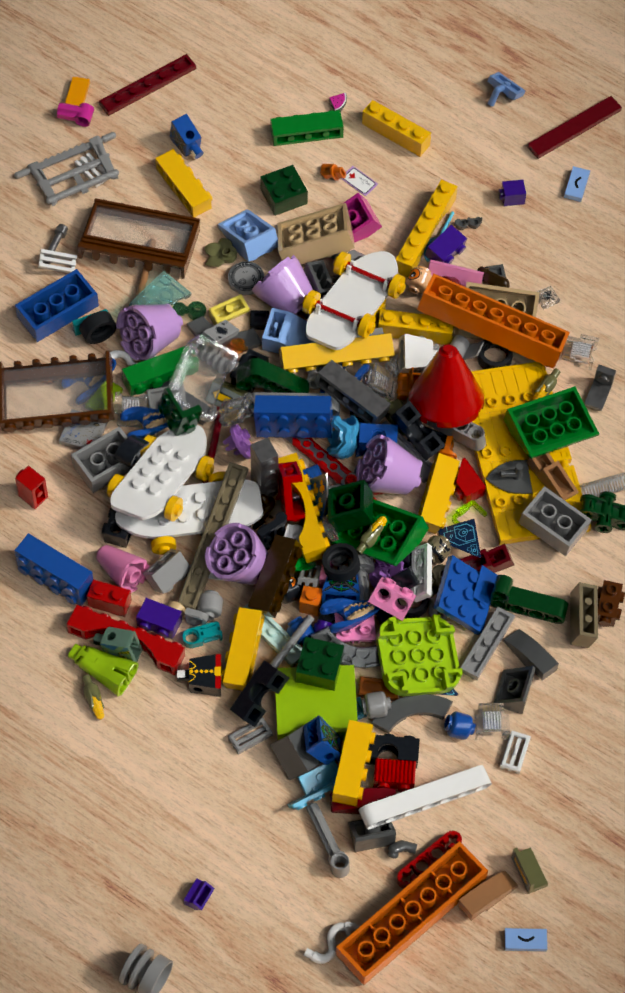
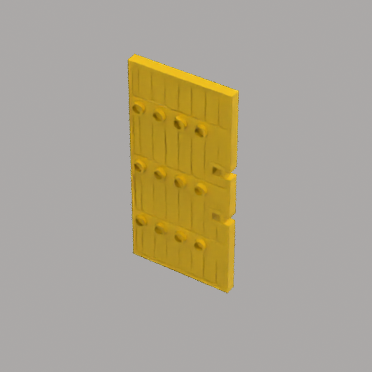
M539 362L471 371L484 393V407L480 410L479 416L472 422L484 429L486 438L485 448L479 451L474 450L482 482L486 486L485 493L499 545L540 539L519 524L523 511L544 487V484L534 474L529 465L532 494H513L503 491L492 485L486 478L501 464L509 461L529 459L528 455L511 436L503 419L507 409L532 401L535 395L534 391L538 388L541 380L547 375L546 368ZM567 446L549 454L555 462L559 461L579 492L565 501L577 510H580L582 492L574 465L569 466L572 457ZM590 523L589 528H588V530H587L586 532H589V531L591 530V527H592V526H591V523Z

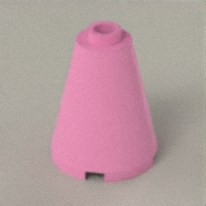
M105 545L98 549L97 561L118 587L129 589L132 593L138 589L136 586L139 583L143 584L146 578L143 573L149 568V565L144 558L110 545Z

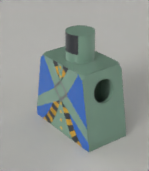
M107 627L104 634L96 633L93 639V644L101 646L104 652L138 662L143 650L136 632L131 630Z

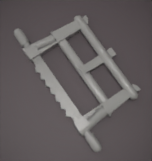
M111 132L103 135L101 138L100 136H95L89 139L90 142L86 144L82 143L80 146L76 145L73 149L69 148L68 151L64 150L61 154L57 153L56 156H51L49 159L45 158L43 162L31 163L27 168L16 172L14 177L20 179L31 173L38 182L37 186L41 188L47 197L46 203L52 204V206L56 205L57 201L80 191L82 194L89 192L88 188L109 179H119V170L114 169L109 158L110 154L106 153L103 142L115 139L116 133ZM93 148L98 159L47 180L42 169ZM99 165L103 166L106 173L84 182L79 175ZM74 177L77 183L76 186L57 194L54 193L52 185Z

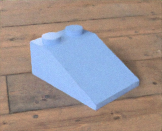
M248 209L217 224L225 237L232 242V246L236 248L239 255L249 262L272 252L273 249L278 247L275 228Z

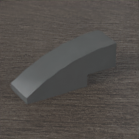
M518 629L504 639L505 644L526 667H535V674L542 681L557 671L559 663L537 641L522 630Z

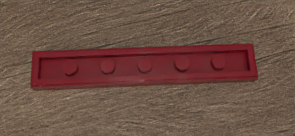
M185 54L99 100V105L110 116L196 70V64Z
M610 96L528 143V149L539 159L622 110V107Z

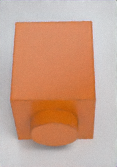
M304 585L299 601V612L318 616L322 604V589Z

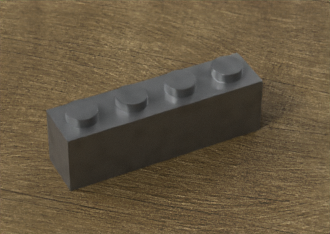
M333 360L329 361L317 374L314 384L366 423L378 424L387 415L391 404Z
M267 437L250 445L251 481L258 483L260 494H265L269 498L274 497L278 493V454Z

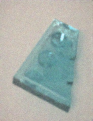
M163 271L130 302L129 306L166 303L173 305L183 298H189L192 293Z

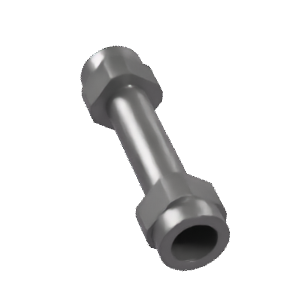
M59 224L54 231L55 236L47 250H56L60 240L65 238L67 234V226Z

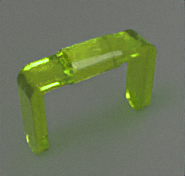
M471 500L456 510V513L452 516V522L454 524L460 523L457 518L465 514L472 506L483 517L487 516V512L476 501Z

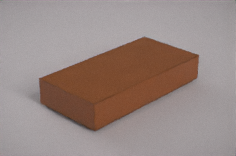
M360 676L358 697L364 698L366 693L382 691L385 693L386 698L390 697L391 701L398 700V695L387 689L383 679Z

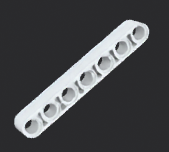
M479 765L369 803L361 807L359 813L366 829L369 830L484 790L492 785L484 766Z

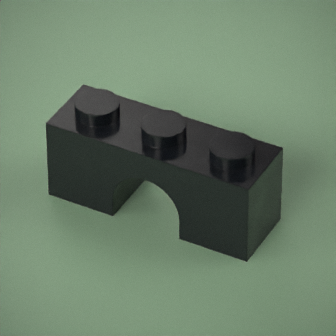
M409 401L390 417L425 461H427L446 445L434 431L430 432L424 427L420 421L422 415Z
M264 660L230 710L253 727H256L266 712L261 706L263 696L269 691L279 694L289 680V677Z
M393 734L376 735L374 745L370 744L369 750L372 751L370 763L366 762V764L375 765V759L382 752L389 751L396 755L397 760L416 761L417 769L420 739L414 736L396 737Z

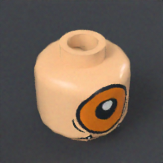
M418 266L410 271L406 279L410 292L414 294L424 293L432 277L431 271L428 268Z

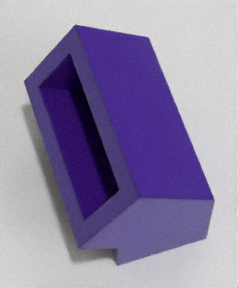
M196 878L184 898V904L194 910H202L215 888L206 881Z

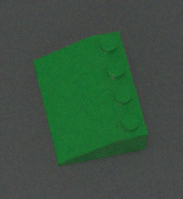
M575 386L509 408L503 419L511 436L530 459L599 436V432Z
M373 499V523L381 516H385L387 522L376 543L371 548L365 549L362 554L396 567L421 543L429 527L423 516ZM370 525L338 533L335 531L330 542L333 544L347 543L356 549L360 544V537L368 530Z

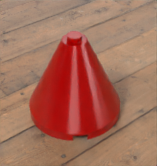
M447 344L439 348L409 390L408 402L410 401L422 415L420 421L427 424V421L437 423L439 428H456L471 423L479 416L480 410L484 407V393L458 349Z

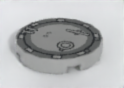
M249 261L235 264L228 273V283L231 289L242 295L254 294L252 292L253 287L258 281L262 282L264 278L262 268L256 263Z

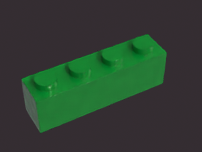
M340 110L270 119V130L274 146L343 138L344 126Z
M187 345L123 368L122 381L130 396L140 395L150 390V388L161 387L167 381L176 382L183 377L199 372V359L191 345Z

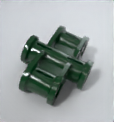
M604 491L599 494V497L591 494H584L580 497L582 504L579 511L589 517L591 521L597 522L595 525L596 531L610 533L612 527L625 530V505L614 503L617 497L616 494Z

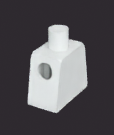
M410 334L402 335L399 338V373L409 372L412 367H414V371H423L438 351L433 350V341Z

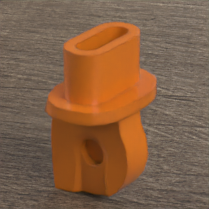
M322 164L320 173L323 178H333L335 181H338L340 178H346V172L343 167H338L336 164Z
M447 435L446 446L444 449L439 450L437 455L441 453L457 459V455L453 452V436Z

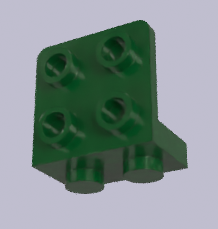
M169 387L164 389L158 404L160 414L164 415L168 428L174 432L175 436L193 432L203 411L200 405L182 411Z

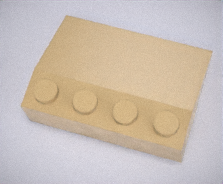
M346 203L277 223L278 252L282 261L287 257L291 259L294 255L300 264H304L324 257L329 258L334 254L341 253L342 251L348 252L355 248Z
M466 282V288L536 317L540 292ZM459 329L458 335L464 336L465 338L485 340L465 330Z

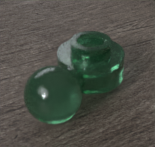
M194 301L189 306L182 302H177L172 307L177 315L184 316L188 314L192 320L202 316L205 317L206 306L199 301Z

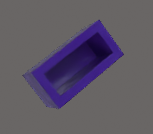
M450 225L427 247L425 256L429 260L451 264L454 256L457 253L460 255L465 250L467 238L453 225Z
M145 598L136 616L137 626L146 631L155 632L163 638L168 637L170 639L174 638L183 620L182 611L149 598Z

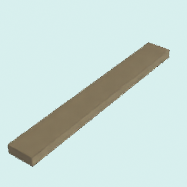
M229 462L178 599V603L182 604L185 609L197 610L198 601L204 592L211 573L205 561L206 548L210 546L216 536L214 533L221 527L229 524L248 473V467Z

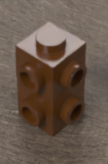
M604 580L602 587L598 586V598H600L598 604V624L601 626L614 627L615 621L620 620L622 609L618 607L619 603H623L625 592L622 591L623 584Z

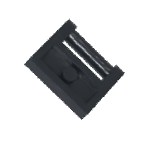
M284 512L277 513L273 521L263 524L257 530V536L267 551L271 548L275 535L284 536L287 515Z

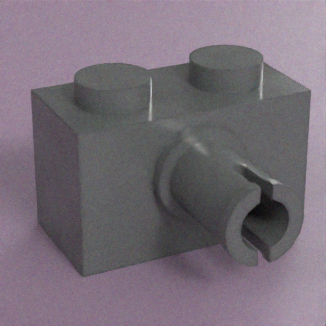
M323 260L307 262L303 269L313 290L319 292L321 298L329 292L340 278L339 275L330 276Z

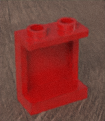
M296 461L278 463L281 508L287 515V520L296 522L305 518V512L300 501L292 500L291 483L303 482L302 473Z

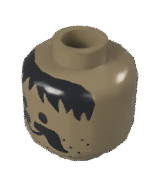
M434 535L426 542L432 546V564H441L451 553L450 541L442 535Z

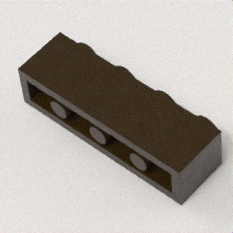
M275 535L249 601L248 607L250 609L261 610L265 616L276 618L277 613L281 609L283 597L288 591L289 581L295 573L296 563L302 555L303 546L296 539Z

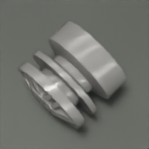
M141 943L127 958L119 977V983L122 985L128 984V988L131 990L139 984L138 993H159L171 973L173 961L161 954L153 960L154 950H147V946Z

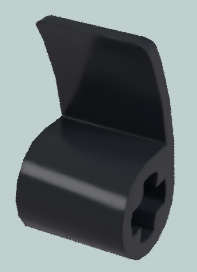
M131 435L118 447L114 459L133 468L139 459L140 451L149 445V442L136 435Z

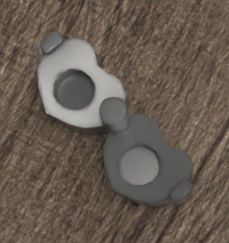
M468 217L462 220L456 219L454 225L460 230L466 229L467 226L477 229L481 225L483 218Z

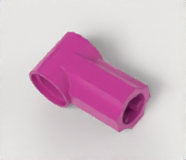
M59 103L57 118L75 121L79 126L87 127L90 125L94 107L87 103H81L79 106Z

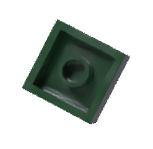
M294 165L260 176V189L275 216L308 204V191Z
M365 480L337 486L328 490V521L337 533L373 524V492Z
M305 637L296 670V682L335 691L344 656V645Z

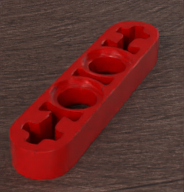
M454 830L445 833L398 872L397 884L404 889L424 872L417 869L416 864L418 862H425L428 868L439 858H435L431 854L434 849H440L443 855L447 850L451 849L455 845L454 843L448 845L447 850L445 848L449 843V838H456V843L459 841L462 843L460 833ZM413 870L414 874L410 877V882H403V875L408 877Z

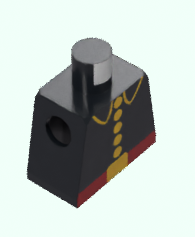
M221 654L189 659V669H177V681H189V692L221 697Z

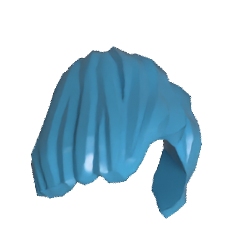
M354 415L341 420L340 416H333L331 425L335 430L332 432V438H327L330 443L327 451L329 455L335 456V458L347 459L354 454L358 447L360 424Z

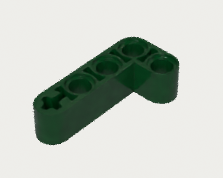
M252 358L237 368L236 387L238 389L249 390L258 385L277 393H309V381L262 359Z
M503 574L496 576L490 604L495 608L500 607L506 611L555 624L564 623L569 603L563 599L514 587L513 579Z

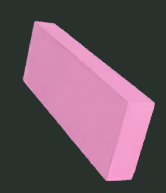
M430 260L428 268L431 271V275L434 273L441 277H455L464 287H466V282L482 284L484 272L435 260Z

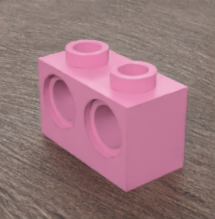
M381 577L368 602L403 621L416 595L409 588H402L396 585V582L391 578ZM380 589H386L389 595H382ZM397 599H404L406 605H400Z

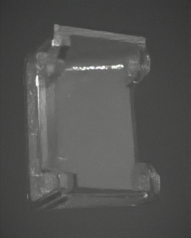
M202 334L191 339L182 352L168 386L182 411L200 405L203 411L199 420L205 422L214 421L218 415L217 406L214 404L226 375L236 370L239 361H237L239 354Z

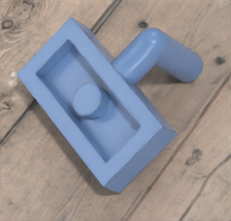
M500 72L490 75L487 81L494 88L488 105H495L500 92L506 94V97L516 100L523 97L526 90Z

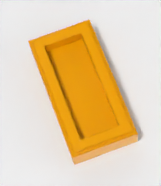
M72 77L65 103L77 106L85 103L90 79Z

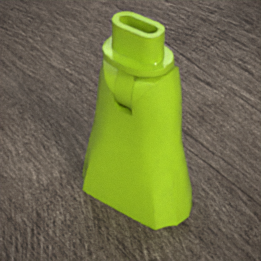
M75 644L68 654V657L73 659L76 665L118 697L124 693L134 678L139 665L135 661L114 656L85 645L81 647Z

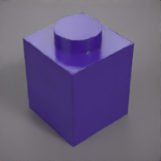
M524 180L502 181V187L498 190L499 199L503 200V205L525 204L526 189Z

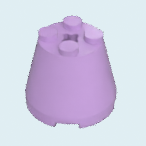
M293 255L291 259L287 257L272 268L263 278L262 282H257L252 292L272 308L288 311L298 316L303 308L302 302L305 295L313 290L299 260Z
M168 303L131 305L120 311L116 327L120 329L123 340L120 343L125 352L134 360H147L154 357L179 337L183 320Z
M376 435L366 444L368 449L363 459H359L357 464V481L365 480L372 492L407 495L414 487H419L421 483V478L419 477L422 467L421 460L414 457L389 437Z
M230 523L221 527L214 533L216 536L210 546L206 548L205 561L207 568L212 574L224 581L248 585L256 584L268 551L257 534L248 526L240 523Z

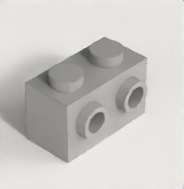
M170 549L150 566L143 575L154 591L164 594L171 591L174 584L187 576L190 565L180 551Z

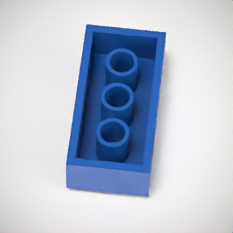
M78 269L16 304L17 318L33 338L39 342L73 320L98 307V294Z
M255 395L254 420L256 436L264 438H332L333 427L331 422L333 420L331 396Z
M28 533L14 550L18 570L23 575L33 577L38 584L48 586L53 593L61 594L69 603L82 606L87 600V594L93 582L92 571Z

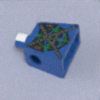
M187 113L171 121L170 139L184 156L192 154L195 159L200 158L204 154L200 148L202 138Z
M341 565L338 567V570L346 569L347 566ZM357 575L345 582H336L327 576L322 589V604L335 598L359 600L360 589Z
M318 715L303 726L306 752L325 765L330 764L334 760L340 763L342 754L340 737Z

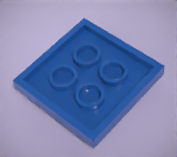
M452 555L447 558L434 609L476 635H479L483 632L489 610L488 606L473 597L480 572Z

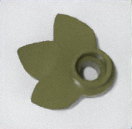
M221 238L218 243H210L204 247L205 252L210 256L205 263L208 267H219L224 262L232 263L237 258V250L227 238Z

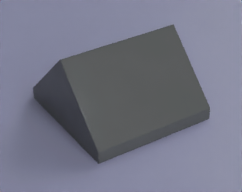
M529 666L503 670L493 705L523 714L532 685L535 667Z
M303 726L270 744L289 780L310 771L321 763L306 752Z
M362 819L348 822L355 852L386 847L395 843L396 830L392 822L369 830L366 829Z

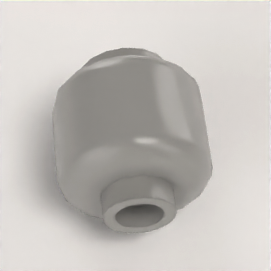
M206 590L200 596L197 610L206 613L209 616L208 621H212L214 618L221 616L223 598L216 591Z
M382 691L366 693L364 699H361L363 714H367L369 719L386 717L388 710L391 709L390 697L386 698L385 693Z

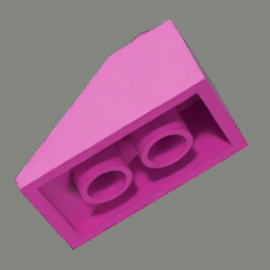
M360 193L355 194L344 202L348 208L354 243L369 237L382 228L369 202Z

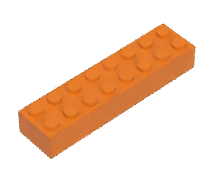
M434 273L417 308L418 311L426 315L435 317L442 322L451 324L458 329L465 330L477 337H481L493 344L502 346L511 352L518 353L527 359H532L553 369L570 333Z
M459 841L336 947V956L365 985L458 904L459 899L485 881L488 870Z

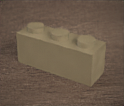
M579 582L570 592V645L589 648L598 639V589L596 585Z

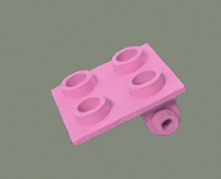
M334 613L335 623L345 621L341 615ZM374 615L352 629L336 633V637L344 643H349L350 641H352V644L354 641H358V643L360 641L372 643V641L376 640Z

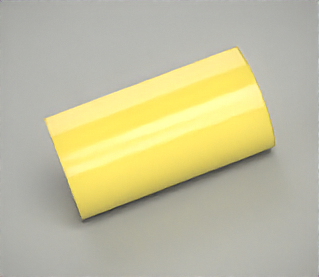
M242 294L210 308L209 316L213 324L216 325L224 320L230 321L249 312L250 308Z

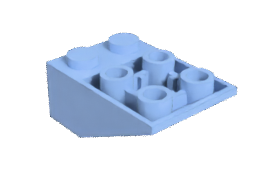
M276 308L271 309L262 336V350L279 354L280 347L316 342L306 337V320L288 311Z

